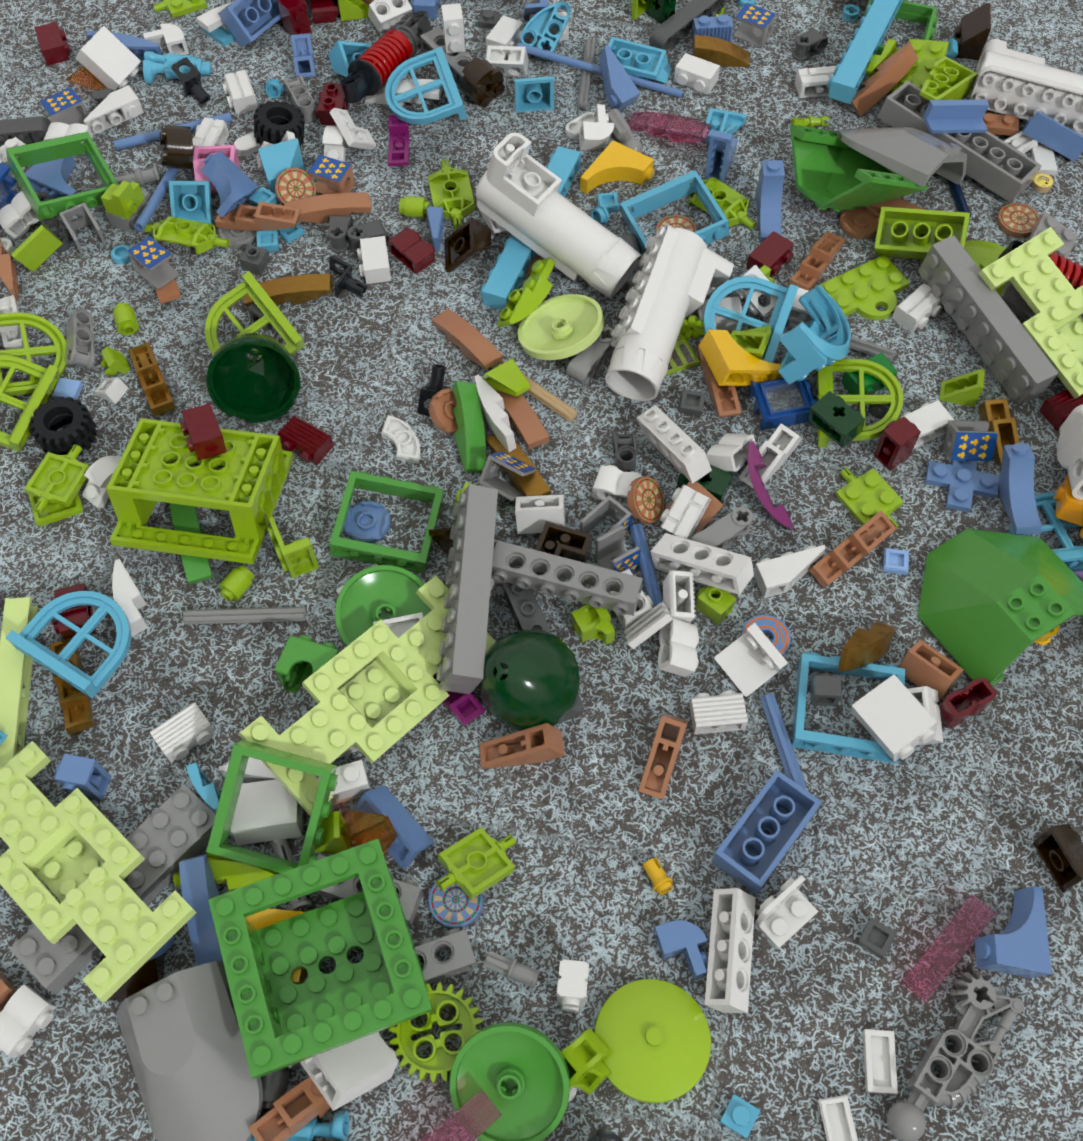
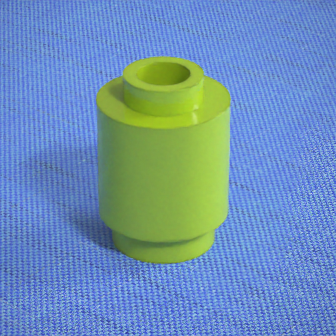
M405 196V198H400L399 213L405 217L425 218L427 207H430V202H427L426 197Z
M128 303L115 305L112 315L117 331L122 335H132L139 330V323L134 308Z
M239 565L238 568H233L219 584L218 587L221 590L219 594L229 602L232 600L239 601L253 584L254 574L242 565Z

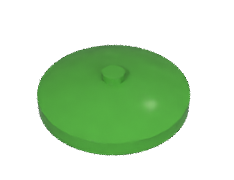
M392 565L372 566L351 577L341 589L335 607V625L344 645L347 647L371 628L375 621L423 612V617H425L432 610L416 594L417 590L424 585V582L412 572Z
M502 1022L482 1028L462 1046L453 1063L450 1074V1095L455 1112L462 1124L481 1141H542L556 1129L565 1114L570 1096V1075L561 1051L548 1036L529 1025Z

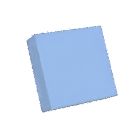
M60 378L52 396L54 400H57L58 397H64V399L72 397L76 400L83 388V383L79 380Z
M884 548L882 572L907 575L909 551Z

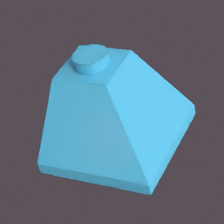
M337 41L328 54L333 71L347 77L349 65L369 49L371 44Z
M554 76L514 79L516 112L554 109Z
M298 138L258 148L265 178L270 191L275 193L276 179L281 172L288 168H299L305 171Z
M169 181L172 217L213 224L210 181Z

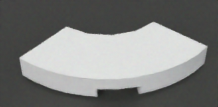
M388 415L381 432L382 437L389 439L396 446L397 460L419 464L421 449L418 437L407 423L399 418Z

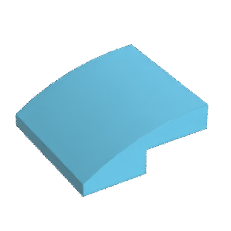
M197 762L187 765L188 775L196 791L216 814L221 796L220 791L214 783L210 784L208 777Z

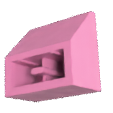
M235 145L194 147L193 166L195 181H210L201 170L206 165L204 160L211 153L215 155L220 151L223 152L240 168ZM210 181L211 194H218L215 186Z

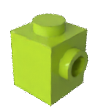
M703 586L695 597L697 598L695 608L719 625L734 609L737 598L725 590L712 586L707 588Z

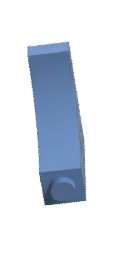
M712 130L704 180L715 177L725 183L736 154L738 139L733 138L732 134Z
M220 151L215 155L211 153L204 160L206 165L201 171L213 183L219 194L220 207L216 212L222 218L237 209L240 204L246 203L249 200L248 198L258 189L259 186L223 152Z
M73 156L35 164L25 173L34 191L46 192L52 199L78 193L68 185L69 175L76 166Z
M762 160L755 194L760 242H763L773 231L782 236L781 204L785 178L783 160Z
M1029 443L1004 445L998 493L1014 533L1017 535L1041 534L1042 529L1034 492L1035 456Z
M1032 886L1014 891L1013 911L1006 927L999 934L974 938L977 968L1026 978L1052 975L1043 888Z

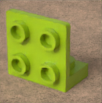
M273 516L268 517L271 526L267 527L284 572L289 571L291 577L295 578L318 569L319 565L309 537L295 540L285 546Z

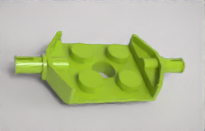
M443 159L440 162L441 170L428 176V184L433 207H442L444 218L451 219L454 229L457 230L458 226L459 228L462 226L461 218L475 210V203L468 171L451 168L449 160L445 159L444 163ZM450 187L455 188L454 190H447Z
M715 177L703 180L728 219L729 227L743 224L750 230L755 228L757 222L747 217L748 198ZM696 193L690 194L688 206L690 207L691 203L708 213Z
M168 216L158 223L155 222L154 225L147 224L144 231H142L152 233L154 240L157 242L162 240L167 243L195 247L197 255L216 246L225 248L230 246L229 239L218 238L214 224Z

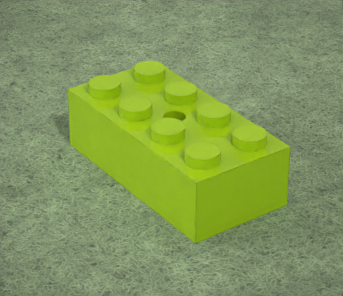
M881 207L874 247L875 256L886 255L893 258L924 260L933 244L953 235L965 249L970 213Z

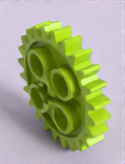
M438 982L436 990H432L430 984L427 983L428 996L433 1011L425 1014L428 1017L426 1025L422 1028H416L412 1025L413 1019L398 1024L396 1027H391L389 1032L397 1035V1037L389 1042L391 1046H399L395 1051L396 1058L404 1057L399 1064L400 1067L404 1068L409 1064L411 1065L408 1073L411 1077L417 1071H420L419 1080L422 1082L427 1074H429L433 1084L436 1083L438 1075H441L446 1083L448 1082V1073L451 1072L460 1049L472 1035L479 1031L476 1027L483 1024V1019L474 1018L480 1012L479 1007L469 1008L473 998L469 997L463 1000V989L459 990L455 995L453 994V984H450L447 990L443 991L441 982ZM453 1007L456 1010L453 1020L444 1021L441 1019V1012L444 1008ZM462 1024V1028L459 1030L441 1032L439 1039H435L433 1035H427L417 1040H411L413 1035L433 1032V1026L439 1025L440 1029L443 1030ZM453 1036H457L462 1040V1045L457 1051H449L446 1048L447 1040ZM424 1043L431 1044L433 1052L430 1057L425 1059L418 1057V1048Z

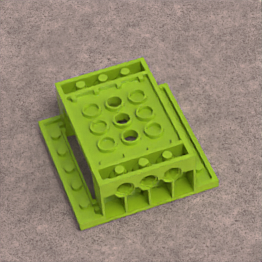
M140 418L106 487L118 519L110 537L112 546L254 564L270 523L268 517L273 515L293 462V452L282 450L280 436L220 428L227 453L198 461L195 451L191 453L186 442V438H189V435H183L180 423ZM196 463H201L199 466L190 467ZM219 466H224V468L220 470H214ZM156 502L229 511L236 537L229 538L147 527L146 524Z

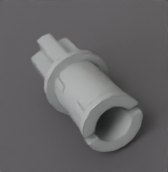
M489 951L484 959V967L506 976L508 981L513 979L533 989L541 971L519 963L517 958L512 960L493 951Z

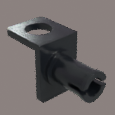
M187 57L171 66V69L183 81L185 97L193 94L202 105L210 100V95L201 86V73ZM186 65L191 70L189 73L184 74L179 71V67Z
M331 255L329 258V269L340 275V278L335 283V296L338 297L342 290L347 289L362 297V293H365L367 290V285L352 278V265ZM335 263L341 265L344 271L338 269Z
M440 364L432 365L430 383L420 390L418 414L430 416L429 410L424 406L425 400L431 399L440 390L451 388L443 385L446 366Z

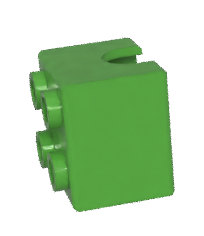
M300 635L299 638L290 636L275 667L284 690L297 694L303 681L339 653L338 648L328 642H324L323 645L315 643L313 639L305 635Z

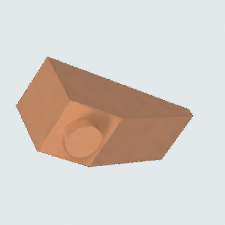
M663 713L640 783L639 792L664 800L689 721Z
M548 723L479 743L482 769L542 763L565 756L562 731Z

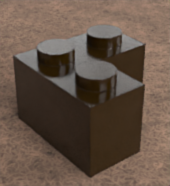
M546 522L535 550L587 563L592 549V534ZM538 572V573H536V574H537V575H543V574H545V573H543V572Z

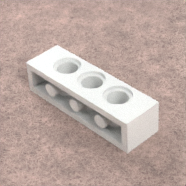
M656 405L636 417L644 436L692 484L712 471L705 451Z
M667 533L663 535L650 551L654 569L670 573L669 571L672 570L692 572L694 574L693 581L738 595L741 594L754 576L751 557Z
M739 888L714 889L705 1005L722 1013H748L756 898Z

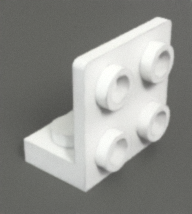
M756 623L748 627L742 636L714 658L745 697L752 694L788 664Z
M802 875L796 881L792 877L788 879L775 895L777 898L775 899L771 895L760 905V909L755 913L758 918L754 925L777 950L819 912L799 891L806 880Z

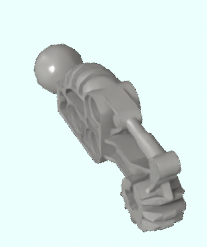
M974 971L972 975L969 972L961 974V979L954 981L953 985L957 990L952 991L950 996L959 1001L954 1004V1008L960 1015V1018L953 1029L940 1033L933 1038L905 1087L911 1093L908 1100L897 1102L889 1109L887 1115L888 1128L895 1138L901 1141L919 1140L926 1128V1120L923 1113L926 1106L945 1105L948 1109H953L957 1104L963 1105L967 1101V1096H973L977 1091L976 1087H980L985 1077L993 1072L994 1064L1001 1052L999 1044L1005 1033L1009 1031L1017 1014L1024 1010V1004L1018 998L1012 999L1009 996H1003L1001 985L995 984L992 986L990 984L992 976L986 975L982 977L980 971ZM1005 1010L991 1040L975 1043L973 1041L984 1019ZM945 1038L953 1042V1053L946 1048ZM972 1057L976 1058L980 1064L979 1072L975 1071L971 1065ZM931 1063H935L939 1067V1078L932 1074Z

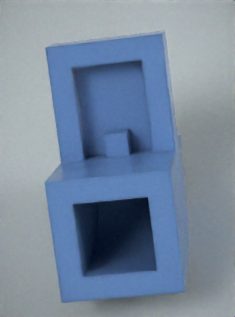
M310 33L291 35L296 78H298V75H302V77L316 76Z
M675 920L655 926L653 934L662 960L684 953L693 981L703 978L707 973L708 960L704 951H699L698 948L704 947L708 940L702 930L693 923L683 920Z

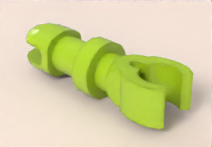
M814 116L791 118V125L812 128L814 126L825 127L830 123H824V120H830L828 116H820L819 118H814Z

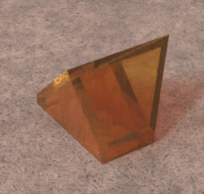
M81 66L65 79L94 91L107 88L84 66Z
M345 809L343 812L348 836L354 847L379 839L383 854H385L398 836L388 816Z

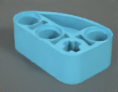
M562 1L536 13L524 27L520 36V43L540 49L548 46L549 49L547 51L555 52L570 19V5ZM559 10H564L567 13V15L565 17H560L557 14V12ZM556 28L559 33L553 35L549 32V29ZM529 36L534 41L531 44H527L523 39Z

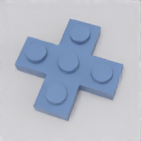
M929 460L925 483L948 488L945 508L969 513L973 494L996 498L1000 475L976 471L977 461L952 460L951 465Z

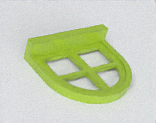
M250 271L242 275L244 279L242 283L222 296L213 305L206 318L205 338L213 356L221 347L217 337V329L224 313L227 314L240 331L238 335L256 333L270 323L285 341L284 347L291 356L306 346L302 337ZM248 295L264 316L244 330L228 309Z
M22 312L0 314V327L20 325L24 348L0 350V355H10L19 358L26 357L27 361L32 362V356L56 354L53 366L59 368L61 377L67 364L65 362L66 340L60 330L48 320L34 314ZM25 326L42 331L52 340L54 345L29 348ZM0 368V386H1V384H2V382H3V378H2V372H1V368ZM30 376L29 381L9 383L4 394L9 396L31 394L40 379Z
M0 355V368L10 369L0 386V402L23 411L11 435L0 431V445L21 452L32 432L30 430V425L32 424L30 419L35 416L34 411L40 409V405L46 404L60 378L59 368L49 365L47 369L19 357ZM16 370L40 379L28 403L4 394Z
M842 359L835 361L830 366L825 365L822 369L816 371L817 401L829 391L833 393V372H858L859 395L836 396H840L846 404H860V413L863 418H865V404H891L887 414L877 423L866 426L865 420L862 432L852 441H864L879 437L890 422L894 420L897 422L903 406V391L897 378L882 365L863 359ZM864 373L881 381L887 388L889 395H864ZM817 428L818 447L827 448L828 441L833 440Z

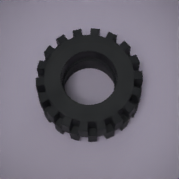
M275 100V102L268 101L266 104L262 103L260 107L256 108L254 113L255 141L257 144H260V147L264 141L277 144L282 141L286 131L294 133L295 138H298L301 147V144L304 142V115L299 108H295V105L288 104L285 101L279 102Z
M58 397L57 400L50 399L48 403L41 404V408L34 411L35 416L30 419L32 423L30 430L46 454L50 452L56 455H68L73 444L80 446L82 450L84 448L88 450L91 447L89 443H94V435H97L96 425L81 401L74 400L72 397H67L66 399ZM70 424L67 428L57 431L60 427Z

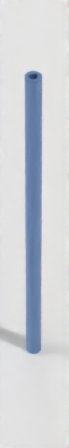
M518 42L517 46L526 47L528 54L602 75L601 66ZM629 75L637 86L682 98L684 90Z

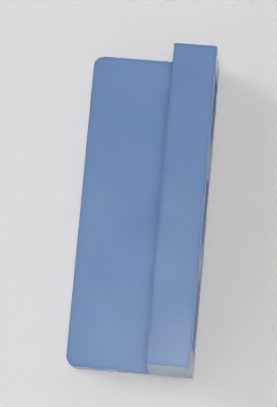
M537 0V3L525 4L523 19L530 18V14H536L548 7V0Z
M930 100L923 119L931 134L985 133L987 127L983 121V116L989 107V103L987 100Z
M1037 111L1032 118L1029 117L1024 125L1022 133L1074 162L1083 152L1082 135L1040 111Z
M386 786L364 792L352 810L372 835L379 839L380 844L402 870L411 865L419 852L432 847L434 844V840Z

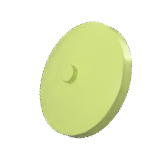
M579 294L557 296L542 302L535 311L522 319L518 328V339L524 352L539 360L564 359L580 353L597 340L604 327V315L598 302L591 297Z

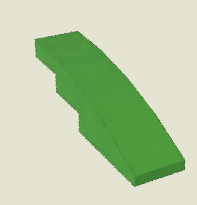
M456 381L452 386L457 402L453 412L458 426L454 436L464 472L482 473L486 464V441L477 387L474 383Z
M169 503L174 530L203 534L195 506ZM181 555L186 578L190 585L214 578L209 558Z

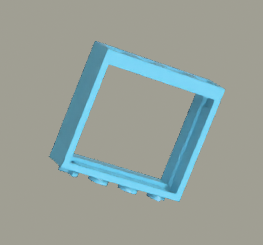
M696 170L620 203L622 218L631 233L638 238V244L643 253L647 250L645 248L647 240L634 219L694 192L714 224L694 233L699 235L706 245L729 235L728 219Z
M815 652L802 653L797 670L792 746L794 748L896 764L899 759L894 762L876 741L804 730L808 671L813 669L884 681L894 674L905 686V669L897 668V666L892 664L878 665L871 663L857 669L842 672L838 670L841 656L825 657Z

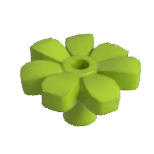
M690 315L688 320L684 319L680 332L684 333L688 340L691 336L694 339L700 338L701 335H705L703 320H698L697 316Z

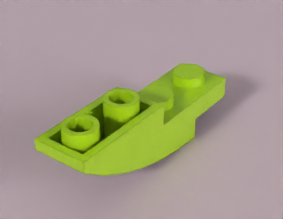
M550 257L536 261L532 266L529 278L523 284V288L514 289L509 294V301L500 312V319L496 324L499 328L512 325L526 318L546 298L553 286L547 279L556 263Z
M206 854L216 885L227 882L228 890L238 889L280 874L214 854ZM180 871L173 875L175 886L181 885Z

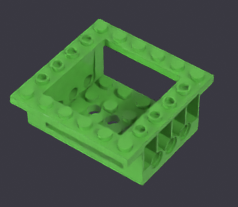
M379 839L208 899L252 1079H257L433 1011L428 996L429 990ZM357 876L360 878L363 892L256 930L246 919L247 916ZM355 948L362 949L364 952L363 959L358 963L349 962L348 955L350 951ZM328 958L334 959L336 961L334 971L329 974L322 973L320 969L322 962ZM298 969H306L308 972L307 980L302 984H295L293 982V974Z

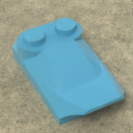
M611 37L608 46L627 74L664 84L667 83L672 68L667 61L666 50Z

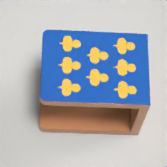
M323 155L318 156L308 171L310 176L319 178L315 184L316 193L322 195L350 192L355 184L352 164Z

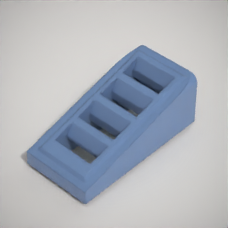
M427 207L426 211L432 244L435 252H439L445 224L444 212L442 207Z

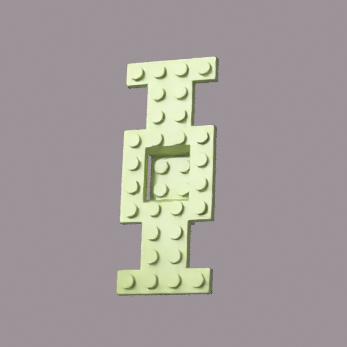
M1050 227L983 268L978 274L991 291L1007 281L1012 283L1036 314L1022 324L1057 370L1059 373L1057 375L1058 378L1076 399L1083 394V318L1081 317L1083 314V285L1075 290L1049 257V255L1064 245L1063 241Z
M435 575L416 592L432 611L398 638L381 619L303 681L302 686L318 704L281 735H278L261 715L242 730L239 736L245 741L332 764L350 747L355 745L371 764L374 763L450 696L446 691L439 690L440 684L433 677L437 674L439 665H442L443 656H439L441 641H444L445 632L441 631L443 618L447 614V609L443 607L449 589ZM488 632L485 653L496 642ZM262 761L311 817L320 782L316 775ZM331 794L329 796L328 801H330L333 798Z
M32 741L0 768V837L10 847L0 856V884L51 943H57L76 924L86 933L106 957L82 980L98 999L105 1003L197 912L176 890L154 911L143 902L124 879L145 858L78 788L56 807L47 799L30 779L48 765L51 760Z

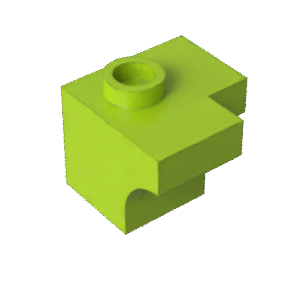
M122 181L120 185L112 183L100 197L107 213L129 220L145 200L139 183L133 181L131 183Z
M586 604L582 608L571 612V623L581 642L589 639H599L606 645L614 641L615 630L610 623L611 617L606 608H594Z
M591 1028L584 1031L572 1044L561 1051L569 1070L570 1089L580 1088L588 1095L592 1094L611 1074L610 1070L602 1062V1059L610 1051Z

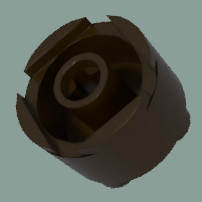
M485 58L471 60L462 71L464 73L463 78L459 79L461 91L483 108L487 107L491 100L501 95L505 90L502 72Z
M171 125L161 127L159 141L160 145H164L161 153V166L176 169H192L193 162H190L189 157L193 156L191 127Z

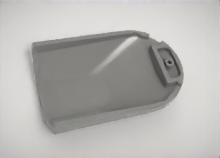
M910 127L841 129L838 136L842 137L841 141L852 149L921 187L926 185L934 173L955 184H961L966 175L967 154L961 151L962 147L954 143L947 144L918 129Z
M213 961L177 971L125 998L116 1016L156 1141H249L252 1133L248 1128L256 1122L258 1115H261L263 1087L261 1077L257 1079L251 1078L224 963L222 961Z

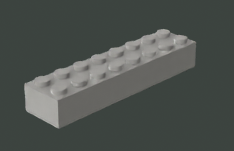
M906 81L886 98L878 118L894 128L910 127L918 129L947 144L954 143L962 147L961 151L967 154L966 175L1010 203L1031 185L1042 167L1041 164L987 130L985 133L931 134L923 119L924 112L930 101L920 96L921 89L909 81Z
M953 235L933 244L918 270L921 278L932 288L934 296L940 297V302L944 306L945 311L950 314L957 327L969 340L971 346L976 349L983 362L993 372L996 380L1007 391L1010 399L1020 406L1039 397L1059 374L997 291H991L978 273L981 270L957 238Z
M469 484L465 492L460 493L458 503H454L452 517H455V525H452L450 532L453 547H450L448 553V562H451V570H448L446 575V585H449V593H446L443 607L447 609V614L443 618L441 631L445 632L444 641H441L439 656H443L442 665H439L437 671V681H440L439 690L470 694L483 680L498 489Z
M185 784L174 792L126 838L145 860L124 880L146 905L173 881V875L179 871V862L181 860L197 857L209 843L216 814ZM78 924L72 927L55 944L51 943L34 925L9 949L45 989L55 994L60 992L101 951Z

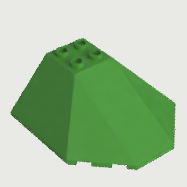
M794 124L790 127L796 189L803 193L802 196L805 199L814 201L816 203L815 206L819 209L827 210V208H831L837 212H841V210L851 211L921 192L928 187L927 183L924 187H921L852 149L841 141L842 137L838 136L839 132Z
M966 529L927 554L918 618L957 664L964 669V672L972 681L986 678L992 686L996 685L1004 679L1003 672L1031 643L1073 616H1079L1083 620V582L1040 537Z

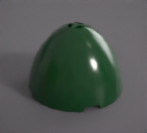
M257 333L238 335L225 342L211 359L206 376L207 389L216 406L228 416L245 419L249 423L267 422L285 414L295 404L301 387L300 373L294 358L288 350L276 339ZM262 355L259 360L256 359L257 356Z
M526 629L517 631L498 639L485 653L483 680L478 684L482 701L492 715L510 728L522 731L544 723L555 726L558 723L557 721L567 710L572 708L575 702L580 682L579 667L572 650L558 636L541 630ZM505 663L508 669H504L502 664ZM504 674H508L506 679L502 680Z

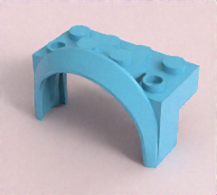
M820 284L802 295L798 300L813 319L806 324L801 322L789 332L783 333L779 338L788 351L778 372L789 385L796 380L798 382L804 380L813 370L818 371L825 365L830 366L835 361L844 359L849 352L851 331L847 318L836 301Z

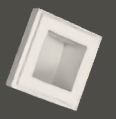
M105 378L94 392V395L116 404L128 390V387L120 378Z

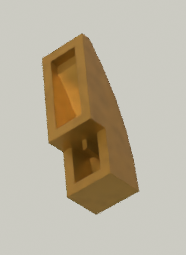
M694 35L693 56L724 67H750L749 52L742 47L720 38Z
M1007 398L986 400L978 406L981 421L989 423L988 431L998 434L993 456L999 466L1002 463L1004 445L1020 443L1015 418L1010 417Z
M875 621L869 630L858 627L842 649L838 670L844 672L871 664L884 656L890 649L895 627Z

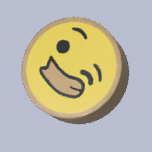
M1038 173L1031 183V187L1037 192L1046 193L1051 190L1054 180L1048 174Z

